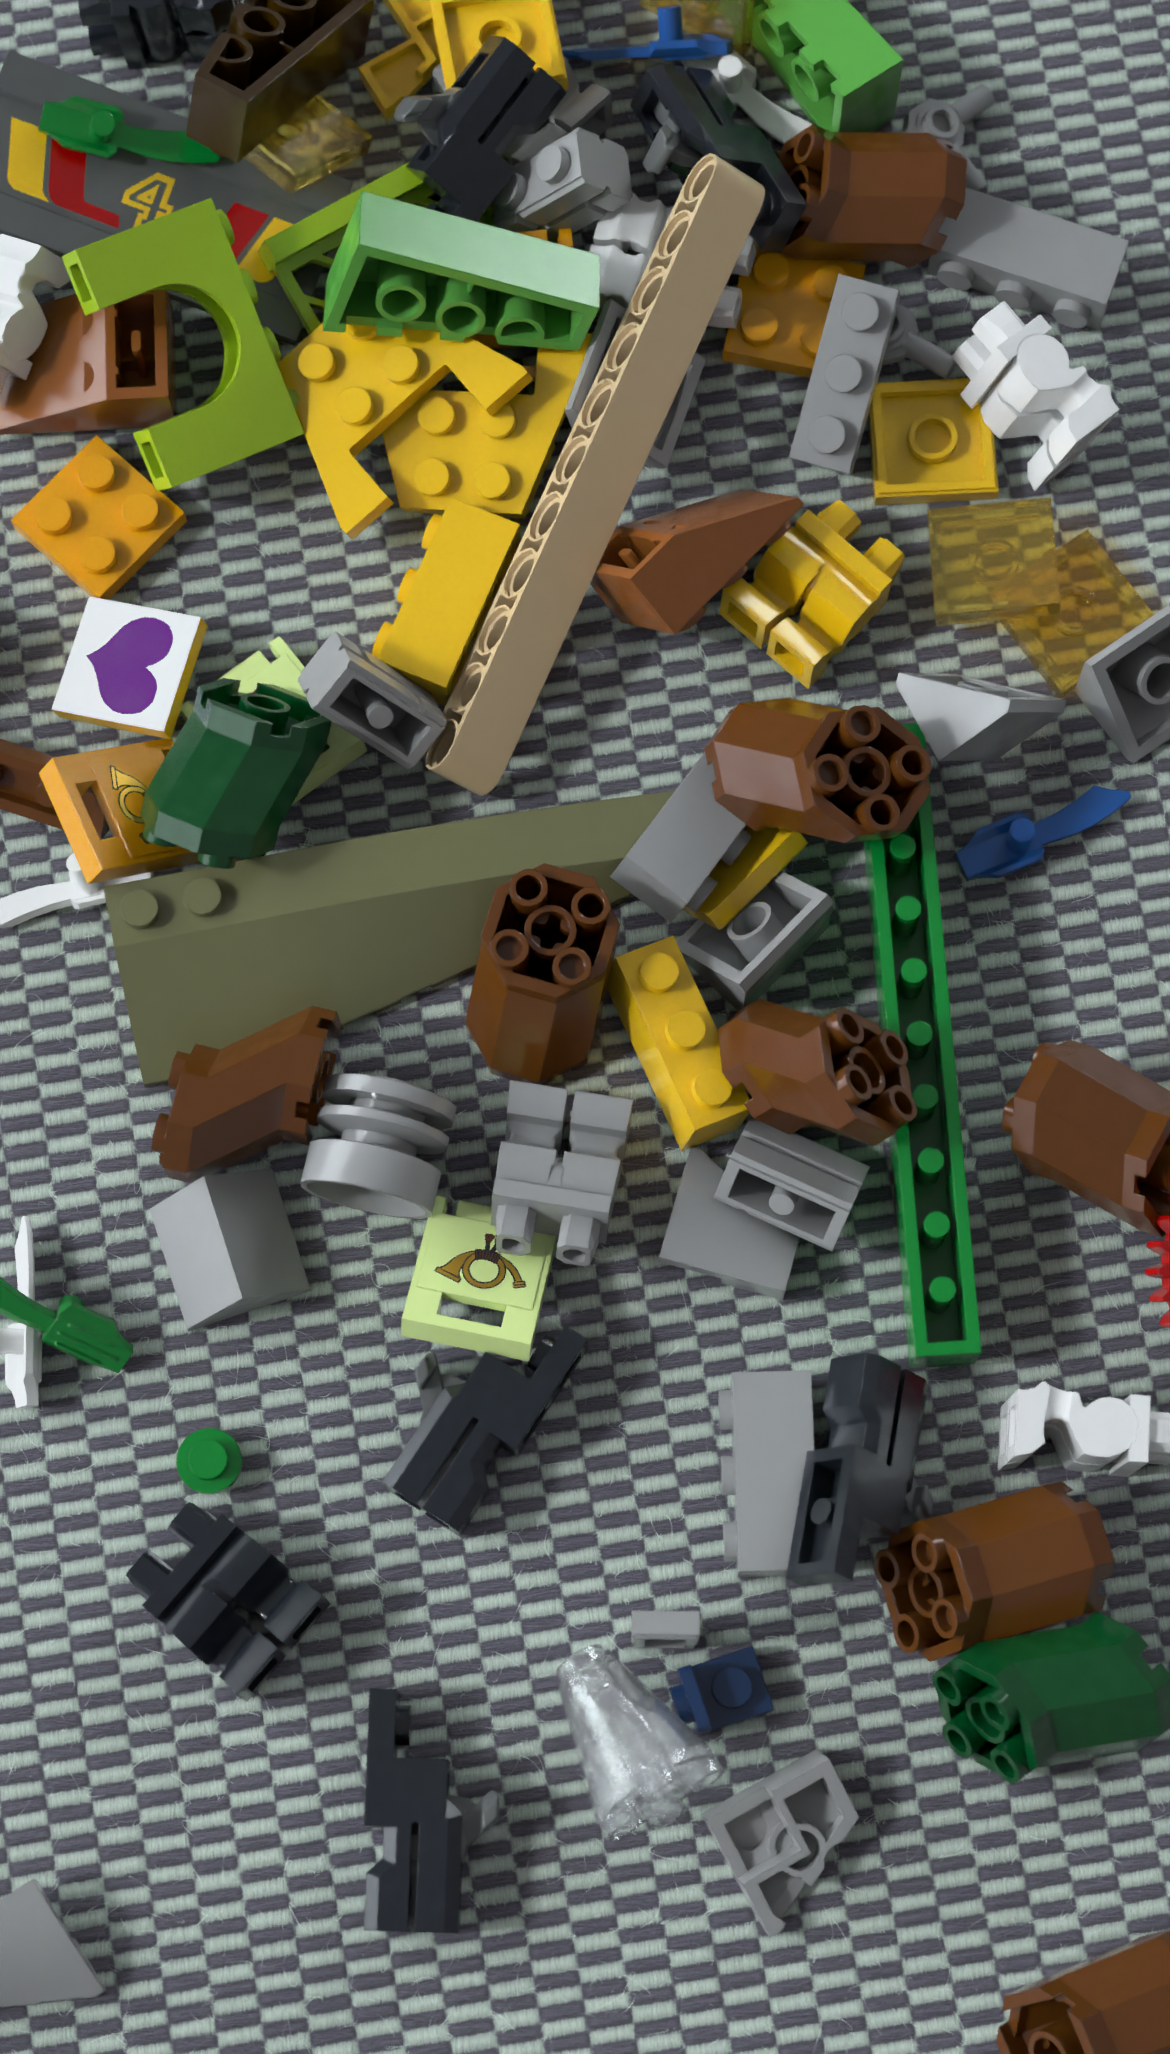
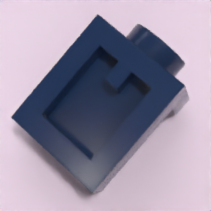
M753 1646L694 1666L687 1665L678 1668L677 1675L680 1684L669 1687L681 1726L694 1723L698 1736L774 1711Z

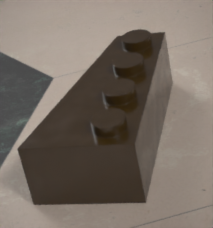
M244 0L243 3L239 2L231 14L230 25L226 32L219 34L195 74L186 136L210 148L220 156L227 157L236 163L240 162L364 56L374 0Z

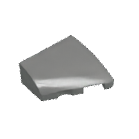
M691 1147L659 1255V1262L721 1279L722 1284L783 1300L800 1237L749 1215L743 1209L738 1210L714 1199L725 1170L705 1152Z
M817 1749L701 1814L744 1896L770 1938L782 1931L786 1925L782 1920L805 1885L813 1886L825 1868L824 1863L827 1853L835 1844L844 1841L859 1819L830 1759Z
M37 1879L30 1880L0 1900V2008L94 1998L107 1991L76 1938L71 1937Z

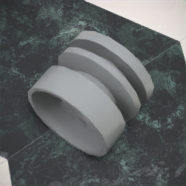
M341 1073L326 1076L323 1098L332 1105L319 1107L317 1123L342 1137L341 1139H318L310 1142L301 1178V1187L317 1197L356 1210L397 1218H430L440 1182L441 1171L430 1163L417 1158L416 1154L436 1155L447 1152L449 1137L440 1130L452 1128L457 1106L448 1099L431 1091L391 1077Z

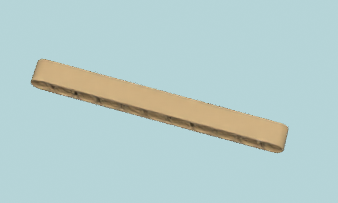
M715 154L705 155L696 163L681 189L443 710L447 720L445 729L425 753V766L429 770L479 796L486 795L492 791L504 774L762 207L765 197L764 186Z

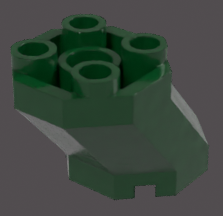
M226 678L199 685L191 715L145 792L140 815L145 822L143 831L145 840L165 847H183L198 853L197 859L201 863L223 869L234 868L237 858L251 859L264 856L267 852L274 850L280 825L326 746L332 723L331 720L311 709L305 696L276 685L257 683L255 694L240 693L238 690L241 680Z
M1095 1612L1077 1626L978 1642L932 1675V1682L937 1691L941 1715L947 1722L943 1726V1736L951 1749L962 1758L972 1756L978 1764L999 1774L1006 1782L1015 1784L1036 1768L1135 1752L1170 1729V1673L1161 1662L1153 1669L1150 1668L1140 1654L1149 1646L1137 1630L1104 1614Z

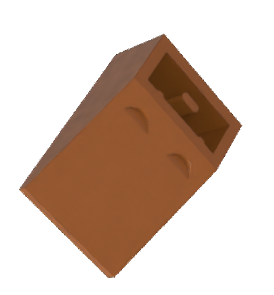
M168 291L146 292L86 316L77 294L39 304L48 326L40 346L27 358V360L33 363L27 379L24 380L8 374L0 392V435L147 428L177 416L174 311Z
M740 489L620 525L613 532L590 585L621 623L676 635L678 632L691 628L702 618L706 611L704 605L720 589L733 585L746 573L748 569L747 562L762 546L777 541L787 532L791 525L789 519L804 504L799 497Z

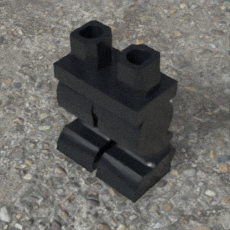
M78 0L83 26H88V36L93 56L124 53L129 70L147 68L146 59L155 63H168L179 58L184 52L189 53L193 62L205 59L221 32L225 33L229 27L231 14L239 2L243 3L242 0Z
M189 1502L171 1521L167 1529L189 1547L190 1551L172 1569L149 1549L129 1569L126 1576L139 1594L146 1599L142 1606L156 1617L202 1662L208 1666L217 1667L222 1672L219 1677L240 1698L247 1702L287 1655L259 1631L255 1634L247 1626V1621L236 1612L237 1608L241 1605L251 1615L259 1616L265 1621L263 1625L292 1650L331 1603L305 1581L301 1580L298 1584L291 1577L289 1568L223 1514L216 1518L208 1511Z

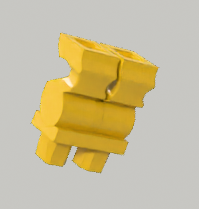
M836 500L817 516L808 509L796 521L794 527L789 529L766 550L753 573V583L751 585L743 578H740L733 585L724 588L722 592L719 614L760 649L768 643L766 654L807 689L824 674L830 658L834 654H841L847 643L865 627L872 616H875L886 605L891 584L901 570L905 558L904 553L888 539L881 537L864 554H861L849 544L848 541L860 530L861 520L841 500ZM804 601L805 604L800 611V619L795 623L788 616L796 614Z

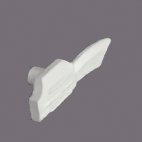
M735 50L730 55L722 57L680 60L686 70L688 67L711 70L734 106H739L757 126L782 144L812 125V123L774 104L754 89L756 87V69Z
M73 853L66 861L70 881L37 886L0 898V928L13 927L34 917L73 905L74 909H81L106 903L103 887L152 878L154 873L148 872L87 884Z
M23 1216L15 1245L18 1291L35 1301L33 1232L30 1216ZM13 1323L7 1328H0V1354H5V1381L13 1394L15 1407L28 1409L39 1406V1383L42 1381V1334L40 1330L21 1323Z

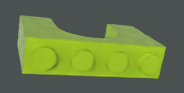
M212 198L114 234L61 256L85 316L146 292L166 290L181 293L198 302L208 311L219 328L224 345V366L220 380L210 396L200 405L187 412L133 433L156 491L173 488L305 434L295 411L300 398L294 389L286 388L277 365L281 361L278 342L268 327H262L254 304L258 302L255 284L246 269H239L230 246L235 242L231 223L222 209L216 210Z

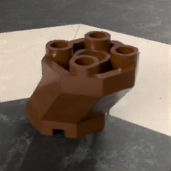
M812 124L786 141L780 152L773 150L807 203L780 254L796 260L892 261L908 268L914 267L940 252L948 237L938 232L946 217L957 220L964 206L967 159L960 153L951 150L953 146L947 140L929 133L831 132Z
M792 698L738 703L728 712L704 748L707 764L713 763L716 780L711 784L715 801L754 831L769 830L777 827L842 843L892 838L907 829L931 791L928 781V775L931 772L929 754L921 747L920 740L916 735L880 707L871 708L861 705L845 710Z
M543 863L534 869L520 871L513 875L510 881L495 889L480 936L481 947L465 1020L466 1029L479 1048L491 1074L514 1081L547 1085L555 1081L556 1076L570 1069L572 1072L588 1063L602 1018V1007L620 934V923L610 907V901L605 892L600 889L594 877Z
M757 999L738 1011L733 1016L734 1018L717 1029L722 1073L732 1088L741 1083L744 1084L753 1098L743 1104L754 1119L790 1135L810 1124L875 1146L894 1135L903 1125L912 1121L917 1115L916 1105L912 1098L909 1073L905 1066L908 1061V1051L905 1044L894 1031L885 1030L882 1032L877 1023L841 1006L821 1018Z
M311 1006L221 1050L195 1044L190 1054L177 1051L172 1062L168 1081V1088L176 1090L169 1115L160 1113L154 1128L151 1146L152 1151L160 1153L159 1164L162 1165V1169L167 1177L193 1183L203 1176L212 1175L283 1140L309 1146L313 1138L309 1125L318 1127V1109L325 1106L326 1099L323 1098L326 1076L333 1075L336 1054L326 1052L324 1049L327 1036L339 1039L341 1022L338 1012Z
M1068 1040L1058 1045L1050 1042L1040 1044L1033 1054L1031 1067L1018 1091L1007 1102L1003 1110L1002 1128L1005 1133L1012 1135L1011 1149L1030 1173L1057 1182L1140 1231L1158 1237L1166 1236L1167 1233L1156 1224L1155 1220L1157 1216L1170 1215V1201L1168 1199L1170 1196V1091L1093 1046L1073 1040Z
M1063 1481L942 1516L920 1520L900 1529L899 1534L890 1535L888 1547L879 1550L876 1554L874 1571L883 1589L897 1645L908 1654L919 1652L929 1662L959 1655L978 1642L1029 1634L1053 1626L1070 1623L1095 1612L1102 1611L1107 1594L1097 1596L1101 1580L1111 1578L1115 1560L1099 1510L1087 1500L1075 1502L1066 1495L1074 1490Z
M1170 1929L1141 1936L1119 1948L1025 1985L1006 1995L1002 2011L1011 2010L1008 2022L1000 2025L998 2028L996 2043L1000 2053L1170 2054Z

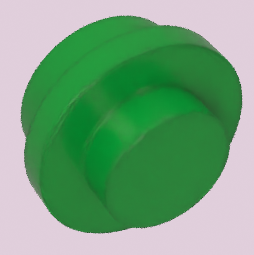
M215 1428L200 1429L191 1433L181 1443L176 1457L177 1471L182 1481L195 1492L207 1495L221 1493L231 1487L238 1479L242 1469V1453L237 1442L228 1433Z

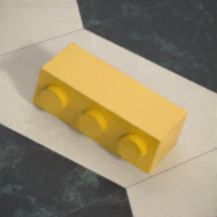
M451 497L443 516L434 514L426 527L421 547L427 551L418 570L410 567L404 575L397 595V602L401 603L402 606L394 623L385 621L377 634L372 655L431 692L436 702L442 706H446L521 542L520 524Z
M674 936L615 957L607 986L608 993L681 1152L739 1129L750 1113L743 1103L750 1099L742 1083L732 1088L722 1073L717 1028Z

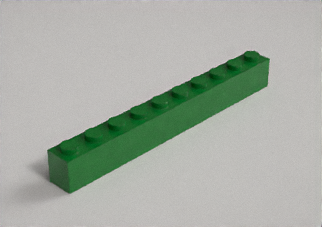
M917 723L901 724L919 738L921 747L926 750L925 736ZM929 793L904 832L892 838L863 841L879 1026L882 1032L892 1030L898 1034L907 1048L908 1061L905 1066L908 1069L912 1098L917 1109L916 1117L889 1137L909 1369L973 1365L982 1353L931 796Z

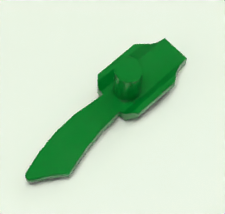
M75 95L60 102L44 101L38 131L50 136L66 149L104 159L115 156L118 147L150 159L170 163L207 164L217 163L220 159V156L210 148L187 137L186 131L149 130L123 125L124 116L117 106Z
M0 1277V1314L18 1323L43 1331L41 1341L45 1345L85 1363L116 1373L121 1371L132 1355L133 1344L121 1335L115 1321L84 1307V1303L79 1297L68 1295L61 1298L56 1313L30 1299Z

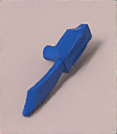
M671 5L657 8L659 38L657 41H650V44L565 49L562 50V53L567 59L585 61L641 57L677 61L722 57L730 55L734 52L733 39H724L714 33L683 34L681 6Z
M1094 785L1077 800L1033 824L1026 814L1018 812L978 828L970 842L961 850L955 852L956 861L966 881L980 878H1001L1040 862L1044 855L1043 845L1072 837L1095 826L1130 800L1131 794L1128 791L1112 790Z

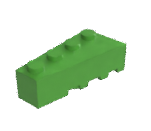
M719 0L812 124L831 132H873L895 118L904 59L848 0Z
M362 191L326 279L323 331L345 333L346 324L377 326L376 335L402 337V328L440 331V340L464 342L465 337L484 334L495 335L499 345L579 351L600 308V255Z

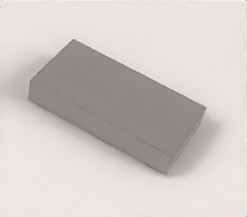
M632 1611L631 1645H634V1648L694 1649V1646H697L700 1637V1611Z

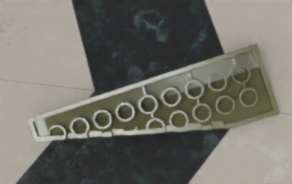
M674 791L576 803L419 827L236 861L235 867L231 869L208 866L103 887L114 950L144 1086L150 1087L168 1083L172 1062L177 1051L190 1054L195 1044L221 1050L311 1006L337 1011L341 1022V1031L344 1029V1025L375 1011L380 1013L401 1003V999L429 986L434 988L476 969L481 947L480 936L495 889L510 881L513 875L524 869H534L546 863L594 877L600 889L605 892L608 900L613 905L634 896L610 876Z

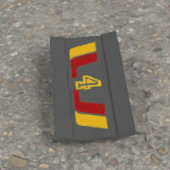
M8 50L0 72V235L4 234L41 245L61 257L75 249L212 198L216 210L222 209L231 223L235 242L230 246L239 269H246L255 284L258 302L254 304L262 327H268L276 339L295 346L303 323L275 273L268 271L258 251L264 240L349 195L353 182L259 145L238 163L227 157L220 156L217 163L207 164L170 163L150 159L119 147L117 148L116 155L109 159L63 148L56 140L38 131L44 101L60 102L75 95L117 106L124 116L123 125L149 130L187 131L188 118ZM309 263L292 273L305 295L313 296L323 266ZM168 291L170 299L208 313L202 305L192 298L181 293Z

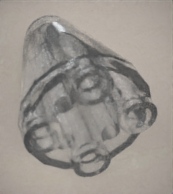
M600 1644L590 1645L575 1652L557 1668L556 1674L561 1681L559 1694L594 1816L608 1840H618L647 1821L653 1830H659L670 1825L687 1810L682 1800L692 1792H698L709 1787L723 1776L725 1770L711 1747L616 1656L606 1654Z

